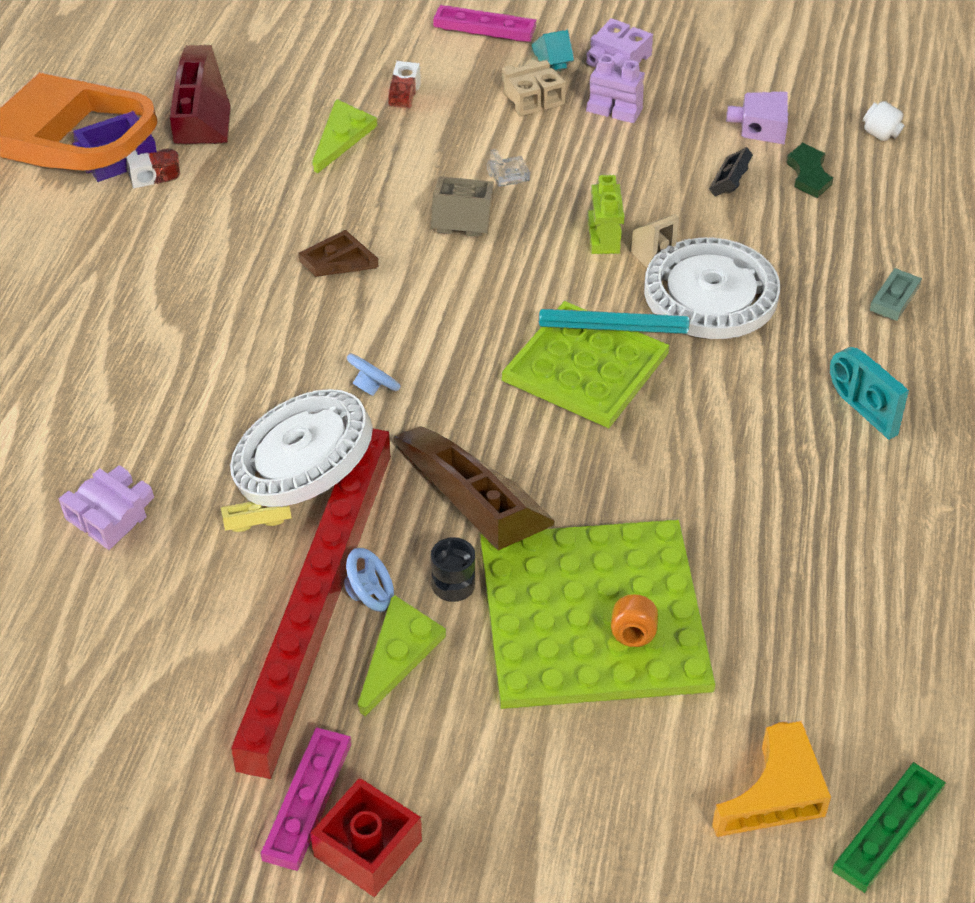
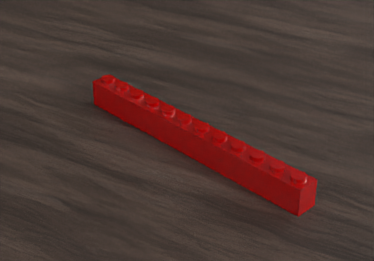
M372 428L371 440L365 454L352 471L334 485L231 746L235 772L270 780L272 778L347 576V557L352 550L358 547L390 461L389 431Z

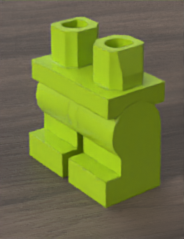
M600 175L598 177V184L591 185L593 210H588L587 218L591 254H620L621 224H624V210L620 184H616L615 175Z

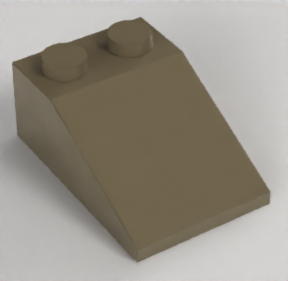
M439 176L433 193L431 228H437V232L445 234L454 233V230L465 231V234L469 236H481L482 233H488L494 181Z

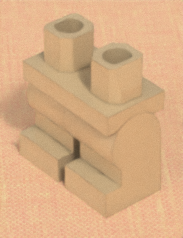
M536 59L526 61L524 66L515 68L509 65L502 68L504 94L510 101L515 103L516 112L519 116L541 111V107L546 110L565 105L566 82L553 68H550L547 60L538 62Z

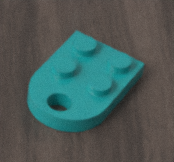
M848 347L834 354L830 361V375L838 394L888 440L896 437L899 434L909 390L884 370L880 364L876 363L858 348Z

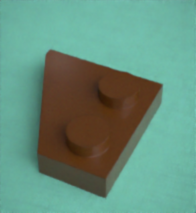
M347 230L298 253L299 262L315 277L376 269L379 267L378 257Z

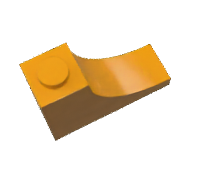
M802 721L792 723L779 722L766 727L762 744L765 770L749 790L734 799L716 804L712 822L716 837L826 817L831 795Z

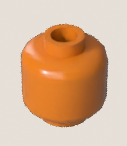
M638 594L620 598L615 603L612 611L611 631L618 642L629 647H641L649 644L657 632V607L652 600Z

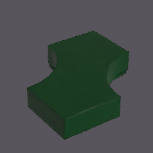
M802 142L787 155V165L792 167L798 175L795 179L794 187L815 198L821 196L831 187L834 179L822 168L825 158L824 152Z

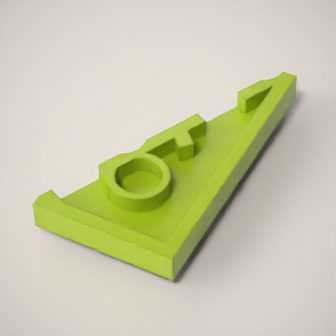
M337 99L334 102L312 161L314 172L319 173L376 128L377 117Z
M396 595L390 600L358 701L360 713L365 717L446 637V628Z

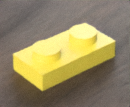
M247 502L221 507L225 531L242 532L249 530L253 525L265 524L267 526L282 524L286 519H291L289 505L267 507Z

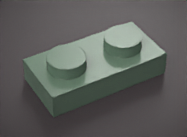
M894 268L872 300L870 311L898 321L919 289L922 278Z

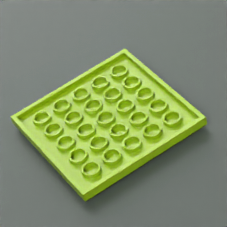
M679 520L545 529L499 551L480 534L500 709L714 692L715 679ZM638 594L646 596L657 607V632L654 639L647 645L629 647L618 642L612 634L611 619L614 605L620 598L627 595Z

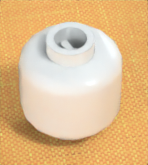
M882 101L879 104L874 103L862 120L865 122V130L880 141H886L891 136L896 139L905 126L901 123L903 113L886 101Z

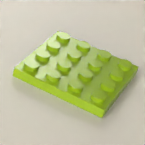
M563 301L557 308L559 310L588 311L566 301ZM541 327L502 371V381L606 428H610L669 354V345L635 331Z

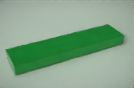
M913 762L833 864L832 872L863 893H866L943 791L946 782Z

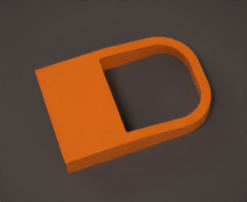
M38 73L0 108V157L41 167L72 170H94L109 166L131 154L154 131L157 126L154 105L147 96L140 93ZM92 111L113 114H126L134 111L136 115L141 116L123 136L104 146L83 148L59 142Z

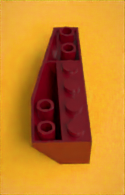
M186 45L176 73L170 111L174 144L187 145L193 143H228L231 105L212 45Z

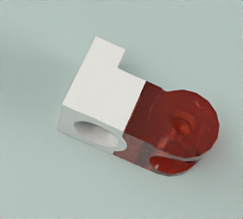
M396 61L389 88V106L412 107L414 95L419 90L421 84L420 63ZM402 70H411L413 72L410 76H402Z
M161 149L156 153L137 155L135 150L126 157L128 174L133 188L172 181L180 176L179 154L173 149Z

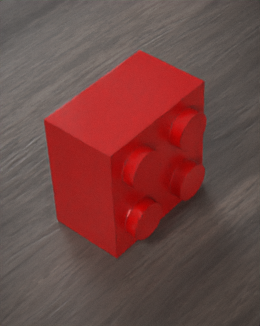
M359 777L312 830L313 855L325 865L373 897H376L422 842L421 816Z

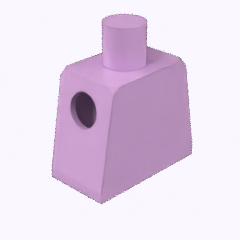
M788 92L746 93L743 107L728 106L726 122L742 123V136L744 138L784 144L788 125Z

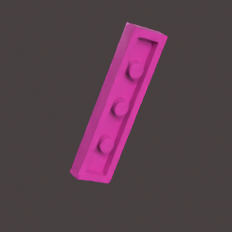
M439 5L433 18V27L443 28L444 30L463 31L469 34L489 35L494 38L502 37L515 39L520 42H530L536 29V19Z
M315 728L260 853L263 862L295 871L299 870L311 842V832L320 821L352 745L351 736Z

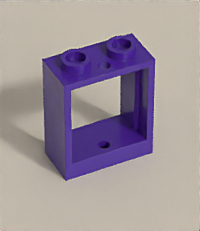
M132 111L74 130L75 142L71 145L94 148L110 144L123 136L139 118ZM150 134L135 150L137 155L148 153L151 164L158 162L155 139ZM126 157L109 166L85 171L88 174L92 173L97 182L128 172Z

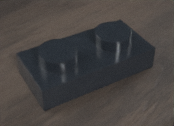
M747 147L726 157L709 187V190L715 197L725 192L729 194L739 187V181L748 170V164L753 157V154Z

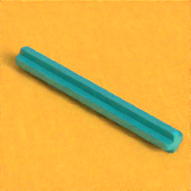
M541 309L539 312V326L687 334L690 325L689 317L681 315Z

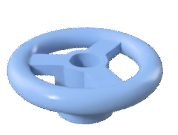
M355 354L347 356V361L360 370L353 384L363 391L374 396L381 384L393 391L400 390V383Z
M356 548L352 550L347 557L346 569L348 576L344 580L348 595L355 601L361 600L368 608L374 611H386L391 598L394 596V588L385 565L368 549ZM359 558L365 559V568L357 572V560ZM375 570H376L377 574H378L379 577H380V580H381V582H382L383 588H382L381 585L379 584V580H378L377 575L375 574ZM375 594L379 601L375 600L370 595Z

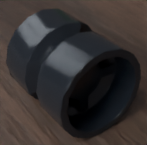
M458 537L445 538L437 542L431 550L432 589L440 599L448 602H458L472 595L475 589V550L467 540Z

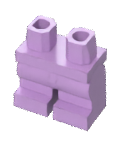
M611 18L591 38V48L587 52V64L596 67L602 54L612 55L615 58V65L620 67L627 60L637 61L638 63L642 59L647 60L652 55L653 34L636 27L630 30V25ZM614 28H618L621 31L614 33ZM636 36L641 37L642 40L636 41Z
M602 54L598 60L597 67L590 76V99L587 102L586 111L607 117L612 111V118L634 123L643 109V80L645 73L639 71V63L627 60L620 67L615 65V58L612 55Z
M120 465L108 474L99 468L92 474L93 478L86 480L76 493L73 494L68 491L58 498L65 519L84 533L88 532L92 539L108 550L120 541L137 522L141 523L146 518L144 507L154 498L152 488L144 481H139L134 487L129 489L128 486L133 482L132 477Z

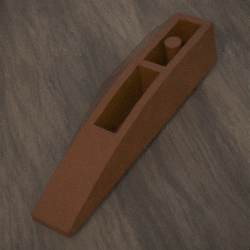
M419 426L393 437L394 443L498 551L555 525V520L517 483L487 466L444 436Z

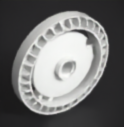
M693 238L677 242L676 247L668 246L654 256L646 270L644 294L646 302L654 314L688 316L690 320L688 335L707 339H727L751 333L770 320L778 304L780 281L772 264L763 255L748 246L727 239ZM663 279L668 281V291L670 296L668 295V293L662 285ZM758 293H762L760 298L754 304L751 305L755 298V295Z
M317 390L293 397L265 413L246 431L232 455L230 464L231 476L240 492L249 501L257 505L283 507L311 499L337 484L359 463L371 440V419L360 400L353 394L342 390ZM258 471L265 479L255 477V472Z

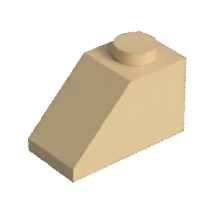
M674 214L633 230L631 253L647 268L654 256L668 246L676 247L679 217Z

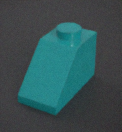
M568 30L543 34L531 44L532 50L539 62L547 60L550 68H553L556 72L566 70L567 65L574 61Z

